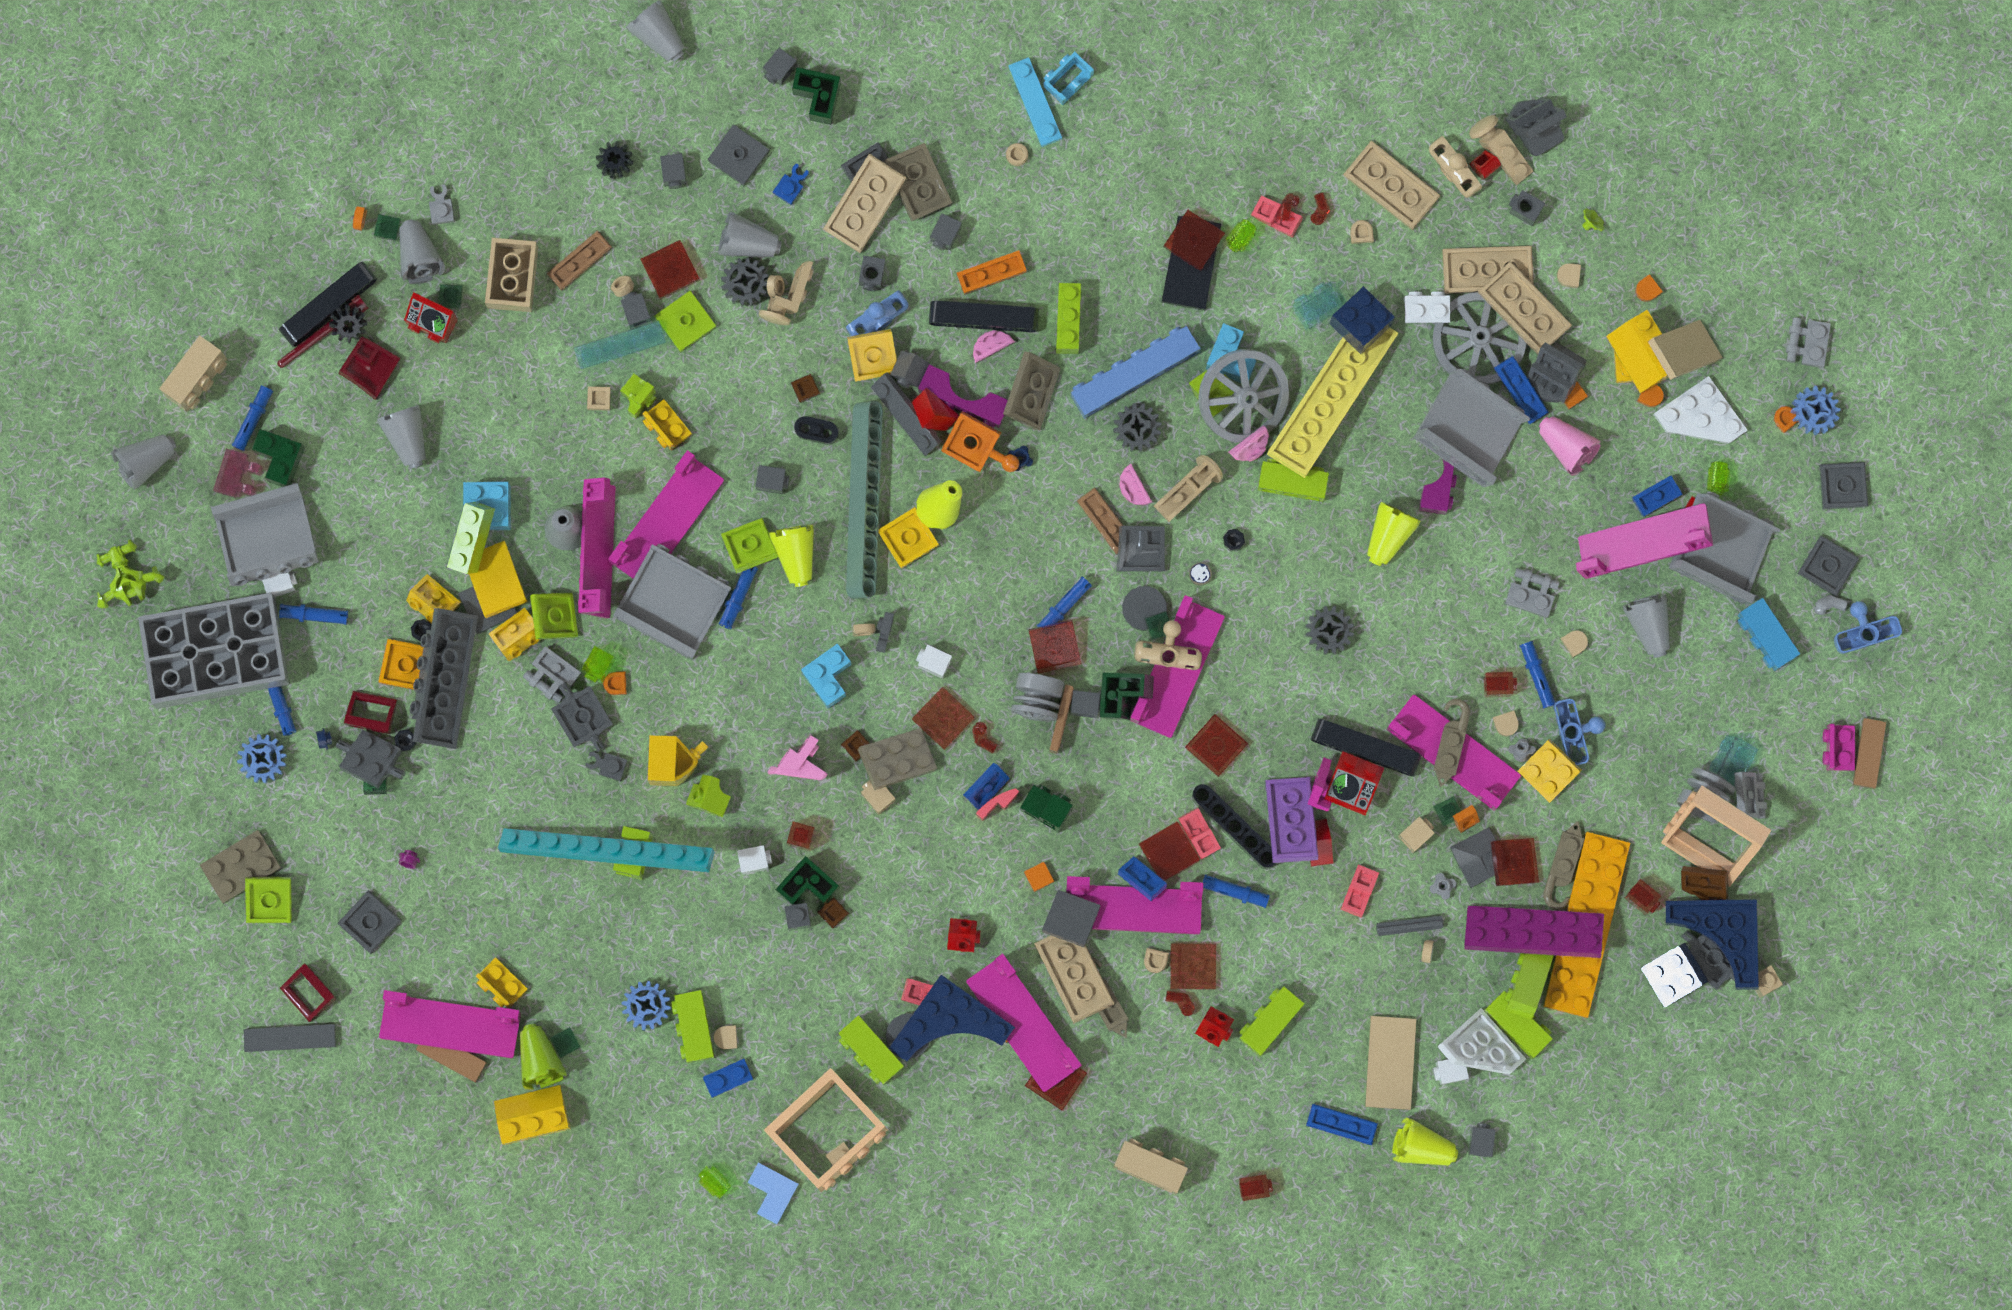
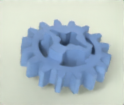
M1814 386L1810 391L1807 387L1803 390V393L1799 392L1796 395L1797 399L1792 401V405L1796 406L1791 410V413L1796 414L1793 422L1799 421L1800 424L1797 428L1800 429L1804 426L1806 434L1813 430L1814 435L1819 434L1820 430L1825 434L1828 428L1832 429L1835 426L1833 422L1839 420V417L1835 415L1841 411L1840 408L1835 407V404L1839 401L1838 399L1832 400L1833 393L1831 392L1827 395L1825 393L1826 388L1818 391L1817 386ZM1809 397H1815L1813 401H1805ZM1818 420H1821V421L1826 420L1825 423L1816 424V422H1817Z
M258 734L255 741L249 737L250 744L242 743L245 750L238 751L242 759L237 760V763L243 765L240 771L242 773L248 772L246 774L247 779H251L254 776L255 783L262 779L263 783L267 784L269 777L275 781L276 773L283 774L280 767H286L287 765L282 762V759L287 758L286 754L281 753L285 749L284 746L280 745L277 747L279 741L275 738L271 742V736L266 735L265 739H263ZM265 744L262 749L254 748L255 746ZM275 752L277 755L276 764L273 763L272 755ZM255 753L261 756L265 755L267 762H269L270 764L268 765L263 762L259 763V759L255 755ZM249 754L251 755V758H252V763L250 764V767H249V765H248V755H249ZM261 769H269V770H271V771H269V772H267V773H263V774H259V773H258V772L261 771Z
M647 981L646 986L638 982L639 988L635 989L631 986L632 993L624 994L628 1000L622 1002V1005L627 1006V1009L623 1010L622 1013L629 1014V1017L626 1019L627 1022L635 1021L634 1028L641 1024L643 1031L646 1030L647 1025H650V1028L654 1030L655 1023H658L660 1026L663 1025L662 1017L668 1019L665 1011L671 1010V1007L666 1005L670 998H664L667 992L665 989L658 991L659 984L651 987L650 981ZM642 991H649L646 996H636ZM657 995L661 1000V1009L655 1003ZM650 1000V1005L656 1011L652 1009H646L645 1012L642 1011L643 1007L637 1001L646 1003ZM632 1003L637 1006L638 1012L636 1016H634L631 1009ZM652 1014L657 1016L652 1020L643 1021L646 1018V1016Z

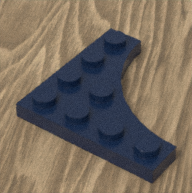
M1757 899L1666 901V925L1685 927L1709 938L1726 956L1733 971L1736 990H1759Z
M940 975L888 1049L908 1062L920 1048L930 1041L942 1036L959 1033L979 1035L1003 1046L1016 1027L945 976Z

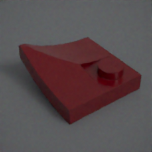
M361 336L338 374L351 381L376 400L398 365L400 358Z

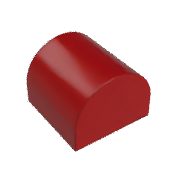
M1485 150L1469 165L1482 180H1485L1501 166V163L1495 155Z

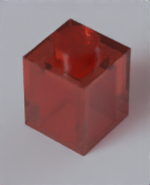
M1487 672L1484 674L1485 698L1512 697L1513 691H1517V678L1513 677V672Z
M793 821L787 845L810 851L815 827Z
M1641 879L1636 882L1624 897L1625 900L1644 915L1649 911L1653 914L1661 904L1658 901L1661 895Z
M1266 1174L1238 1179L1242 1202L1269 1198V1193L1273 1192L1272 1181L1267 1179Z

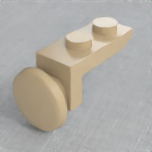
M1495 115L1481 119L1471 128L1469 132L1472 139L1479 138L1478 142L1481 146L1490 150L1498 158L1504 172L1515 185H1518L1533 172L1532 168L1505 130L1494 127L1498 122V118Z
M804 262L796 269L787 299L776 295L775 298H770L767 311L759 310V316L762 319L778 325L790 324L791 320L785 317V313L794 314L798 312L800 302L804 301L807 290H805L806 283L811 280L813 275V269H811L813 262Z
M1200 455L1197 457L1196 462L1198 466L1193 468L1154 505L1168 522L1212 481L1219 483L1223 479L1221 469L1208 456Z

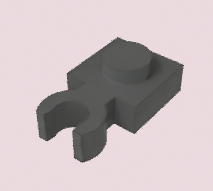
M885 612L884 617L879 618L877 630H880V636L876 647L878 652L885 653L894 621L893 613Z
M589 752V756L595 757L596 762L592 765L586 763L585 766L588 769L600 768L599 775L621 782L627 759L608 753L602 759L597 753Z

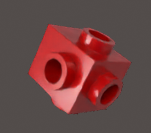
M950 918L947 950L974 953L975 943H980L981 930H976L977 921Z
M1210 1006L1195 1034L1219 1047L1222 1040L1228 1041L1233 1029L1230 1026L1234 1019Z

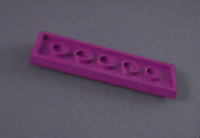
M1468 905L1464 950L1601 958L1604 914Z

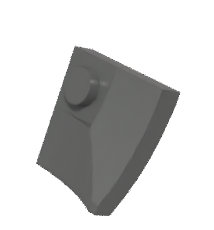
M1119 526L1116 572L1165 571V526Z
M1489 827L1450 847L1470 888L1510 868Z

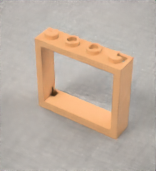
M1701 786L1697 792L1692 791L1687 800L1684 801L1671 821L1668 822L1663 831L1666 835L1661 843L1699 868L1728 871V887H1730L1763 846L1771 830L1709 789ZM1695 807L1750 841L1749 845L1734 863L1680 829V826Z
M830 1068L767 1126L764 1131L822 1193L824 1190L827 1191L830 1187H833L836 1184L835 1180L841 1174H847L853 1168L852 1164L858 1158L860 1160L863 1159L870 1152L869 1148L874 1143L879 1144L882 1138L886 1136L888 1129ZM836 1083L875 1127L818 1179L779 1135Z

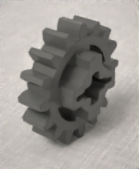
M738 258V264L735 265L730 262L731 269L723 270L727 276L721 277V281L726 283L721 286L722 291L728 290L725 297L730 298L732 296L733 304L740 301L741 307L744 306L745 302L753 306L752 300L761 302L760 294L766 296L767 293L763 288H767V282L764 280H767L769 276L768 274H762L765 271V267L761 266L758 268L757 260L751 264L749 258H746L745 263H742L741 259ZM746 269H751L756 273L751 274ZM738 271L736 278L731 279L733 274ZM743 278H746V279H747V281H748V286H744V285H743V283H742V279H743ZM759 285L757 291L752 294L754 286ZM739 290L745 296L738 295L734 291Z
M1133 403L1132 409L1125 406L1124 414L1122 412L1117 413L1120 420H1114V424L1118 427L1113 429V433H1119L1116 441H1123L1122 448L1129 445L1130 452H1133L1135 447H1138L1139 452H1142L1143 446L1148 450L1151 449L1150 442L1157 443V439L1154 436L1161 435V431L1156 428L1161 427L1162 424L1155 421L1159 418V415L1151 414L1152 407L1145 410V404L1143 403L1140 408H1137L1135 403ZM1140 414L1146 416L1149 420L1145 421L1140 417ZM1131 415L1130 422L1123 425L1124 420ZM1136 419L1139 426L1142 427L1139 437L1136 429H1132ZM1152 431L1151 435L1143 441L1144 434ZM1125 435L1132 436L1135 441L1129 440Z
M1324 606L1322 613L1317 609L1315 610L1316 617L1310 616L1308 618L1312 624H1306L1305 628L1309 629L1310 632H1307L1305 636L1312 638L1309 645H1317L1316 652L1321 648L1324 655L1327 654L1328 650H1331V653L1335 655L1337 648L1343 652V644L1350 645L1351 642L1347 637L1354 636V633L1349 631L1354 627V624L1347 623L1351 617H1343V609L1337 613L1336 606H1333L1331 611H1328V608ZM1332 617L1339 619L1342 623L1332 620ZM1323 618L1322 626L1315 629L1316 623ZM1327 625H1330L1331 629H1335L1332 636H1329L1328 632H1324ZM1344 633L1343 639L1337 643V635ZM1317 638H1323L1327 641L1328 645L1323 644Z

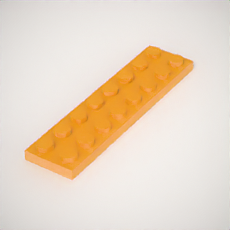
M1590 832L1585 833L1567 911L1604 914L1601 958L1556 955L1543 1006L1584 1018L1589 1016L1630 847L1629 842Z

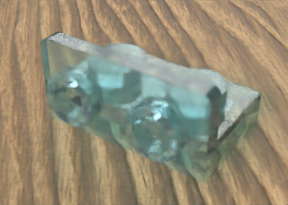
M1322 282L1313 288V293L1308 296L1302 294L1294 300L1295 304H1293L1292 310L1306 331L1332 316L1343 306L1333 290L1331 282L1326 285Z
M1727 735L1721 742L1720 749L1715 759L1711 762L1709 771L1721 776L1735 787V773L1748 772L1758 749L1739 737Z

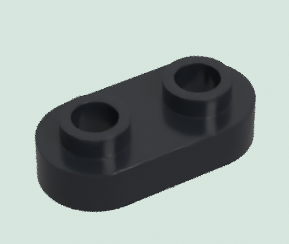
M802 416L794 424L796 435L803 440L829 445L838 438V428L830 421ZM803 425H808L810 430L803 432L801 428ZM830 430L832 434L830 437H825L823 432Z

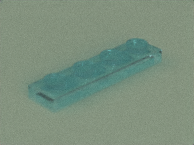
M658 320L576 346L574 351L580 369H584L666 343Z

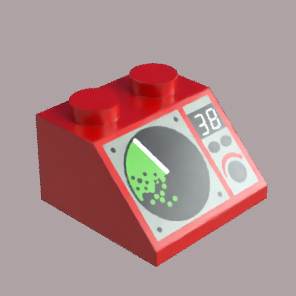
M413 292L404 321L408 325L407 329L416 334H419L421 331L428 335L427 338L439 344L440 341L447 343L458 319L454 311Z
M1342 751L1324 799L1366 816L1384 768Z

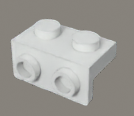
M1409 292V296L1404 297L1405 323H1450V296H1444V292H1431V296H1422V292Z

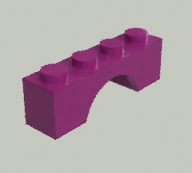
M929 364L918 387L919 393L927 387L952 410L963 411L992 428H1000L1006 416L1003 413L1008 401L1007 399L989 392L979 400H964L953 392L950 386V374Z
M1442 459L1444 468L1441 477L1431 484L1424 485L1422 488L1419 511L1446 515L1447 510L1452 509L1454 497L1450 496L1451 487L1455 488L1457 475L1453 474L1454 466Z

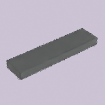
M335 1024L244 1029V1052L336 1047Z

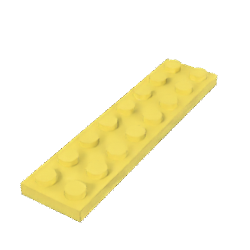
M1389 328L1362 354L1342 337L1269 449L1267 455L1305 478L1396 339L1398 332Z

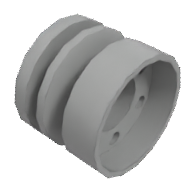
M1018 673L1015 688L1025 694L1024 696L1013 697V701L1022 705H1012L1011 712L1030 720L1056 721L1058 714L1049 710H1059L1060 705L1052 702L1051 698L1062 697L1064 682L1038 674Z
M1693 768L1691 775L1694 778H1688L1687 783L1694 789L1693 791L1697 792L1701 786H1704L1722 799L1730 802L1731 799L1728 795H1733L1736 790L1733 785L1713 772ZM1683 789L1676 804L1681 807L1692 790ZM1697 807L1691 812V814L1714 824L1719 823V821Z

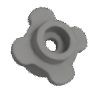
M1519 739L1515 745H1511L1508 748L1509 753L1513 754L1514 759L1520 762L1529 760L1531 754L1536 752V748L1530 746L1526 739Z
M1438 873L1435 876L1434 884L1429 889L1432 894L1436 893L1446 900L1450 898V892L1456 886V882L1454 879H1448L1444 877V874Z

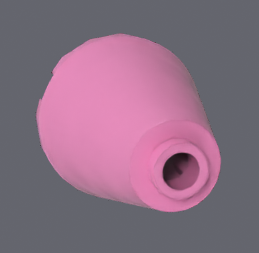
M1554 416L1546 417L1539 425V434L1571 476L1580 473L1583 470L1580 466L1586 462L1589 464L1601 447L1599 444L1601 441Z

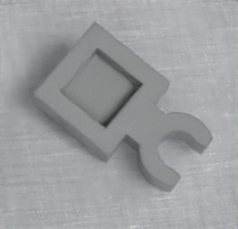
M445 184L442 185L443 191L441 194L435 193L434 186L430 187V193L435 201L429 202L432 225L455 222L452 200H445L448 193Z

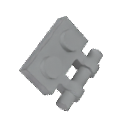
M1794 317L1788 332L1790 334L1789 345L1786 346L1787 362L1795 363L1796 355L1802 356L1801 365L1824 368L1831 324L1808 320L1807 328H1802V319ZM1799 336H1805L1804 348L1798 347Z
M1516 568L1514 576L1521 578L1522 581L1520 585L1511 583L1505 605L1548 618L1555 596L1547 594L1548 588L1557 590L1559 582L1552 580V577L1547 575L1543 577L1534 574L1529 569L1522 570ZM1529 581L1541 585L1540 591L1528 588Z
M545 646L532 663L538 669L536 674L534 675L527 670L523 678L529 682L531 687H536L545 693L547 699H553L559 704L564 696L557 692L559 690L558 686L562 684L564 689L567 690L563 684L567 681L571 689L582 673ZM544 675L555 681L551 687L541 680Z
M1735 773L1737 808L1752 818L1765 819L1767 802H1764V789L1766 787L1762 779V773Z

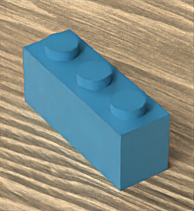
M1763 598L1737 615L1740 627L1744 631L1748 630L1752 636L1750 638L1752 645L1756 650L1760 649L1764 654V657H1762L1763 661L1769 669L1773 668L1776 671L1800 655Z

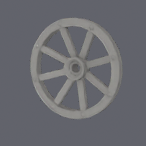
M1478 292L1462 295L1450 302V314L1457 309L1471 331L1443 326L1444 323H1435L1432 339L1433 349L1439 364L1450 374L1451 371L1457 369L1449 361L1473 347L1474 350L1468 371L1472 373V377L1477 381L1490 385L1501 381L1497 373L1482 377L1474 376L1480 351L1484 350L1493 368L1500 363L1489 344L1515 351L1514 358L1519 364L1526 349V342L1519 335L1518 344L1492 337V334L1509 325L1503 320L1490 328H1486L1491 306ZM1485 302L1480 326L1476 325L1464 308V304ZM1441 334L1469 338L1467 342L1446 355L1444 354ZM1477 334H1482L1484 339L1479 340Z
M1252 349L1235 350L1217 359L1205 373L1199 389V409L1206 425L1218 436L1237 443L1242 442L1259 429L1251 431V408H1255L1268 419L1263 425L1269 433L1282 419L1289 399L1288 381L1281 366L1270 356ZM1245 358L1264 362L1251 386L1249 385ZM1236 360L1241 379V386L1239 387L1220 373L1225 366ZM1271 368L1276 376L1278 386L1257 392V389ZM1216 378L1234 392V395L1209 398L1210 388L1214 379ZM1279 394L1273 414L1258 403V399ZM1236 403L1231 411L1217 424L1212 417L1209 406ZM1243 409V433H1232L1224 430Z

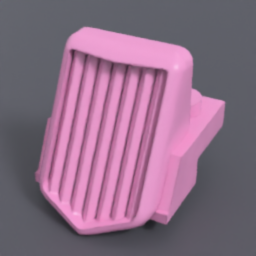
M809 734L798 752L789 748L779 764L771 766L767 773L769 775L777 774L822 781L828 774L806 759L808 755L813 757L819 748L816 743L819 740Z

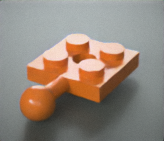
M963 411L961 412L941 450L943 453L978 472H981L988 457L1001 463L1002 468L1007 472H1014L1019 467V460L1015 455L1009 454L1005 456L993 449L1001 435L1000 431ZM966 437H974L977 445L969 447L965 442Z

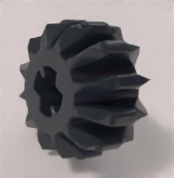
M618 141L614 143V147H611V144L607 142V150L602 147L599 148L602 155H596V160L599 161L596 166L598 169H603V176L610 172V179H614L615 173H618L621 179L623 178L622 171L630 173V169L627 166L634 164L633 160L629 159L633 154L631 151H627L628 147L625 144L619 148ZM615 156L618 163L614 164L611 157Z
M346 304L344 311L338 307V314H331V318L334 321L329 322V327L334 328L331 331L333 336L339 334V341H342L344 337H347L348 343H351V337L358 341L360 339L358 333H366L364 326H367V320L363 319L365 313H358L357 306L353 307L351 311L349 305ZM349 320L350 323L352 321V326L348 327L346 325L345 327L344 322Z

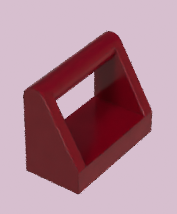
M353 690L345 714L344 724L350 727L390 735L398 699ZM356 700L390 707L386 721L381 722L353 716Z
M305 963L280 987V990L308 1022H311L337 999ZM302 975L324 999L313 1012L290 987Z

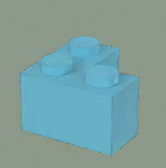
M1223 323L1207 362V370L1223 355L1238 350L1244 331ZM1245 358L1249 380L1256 360ZM1237 360L1231 362L1220 371L1221 374H1225L1228 378L1241 383Z
M463 482V505L476 501L495 508L490 530H511V486L509 482Z
M837 643L802 668L801 672L827 709L846 697V693L834 677L851 666V661Z

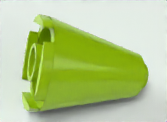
M536 1024L524 1026L520 1032L523 1088L533 1090V1085L540 1084L541 1088H545L561 1082L563 1075L567 1076V1073L543 1028Z

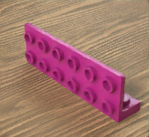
M688 450L675 466L673 476L624 542L620 541L608 558L612 565L632 579H634L652 544L654 546L658 544L665 546L670 550L669 554L674 551L724 482L722 477L696 460L695 455Z
M603 477L584 479L578 613L607 619L611 615L612 564L608 558L613 552L616 487L610 485L609 478Z
M1703 503L1579 536L1578 541L1582 561L1576 563V569L1585 579L1711 547L1713 546L1707 505Z
M1186 595L1174 620L1181 626V632L1175 637L1174 645L1200 650L1202 653L1200 668L1190 670L1154 665L1150 674L1154 676L1153 699L1139 697L1130 718L1131 722L1168 738L1173 736L1225 618L1224 615L1192 602L1193 598ZM1188 649L1187 654L1196 655V651ZM1171 650L1165 651L1162 659L1164 661H1171L1174 657V652Z
M1412 695L1386 730L1434 765L1443 728L1450 721L1419 697ZM1466 734L1456 775L1452 776L1451 779L1495 811L1521 775Z
M1067 876L1066 893L1100 905V910L1092 929L1198 935L1201 933L1203 883L1180 882V889H1165L1153 901H1150L1134 887L1090 885V877Z
M1003 953L995 958L992 963L967 979L966 983L982 1004L1016 1027L1007 1041L1043 1092H1046L1082 1066L1018 978L1016 971Z
M384 990L383 1000L385 1005L379 1033L380 1039L514 1058L521 1018L519 1010L496 1007V1010L412 998L408 997L407 993Z

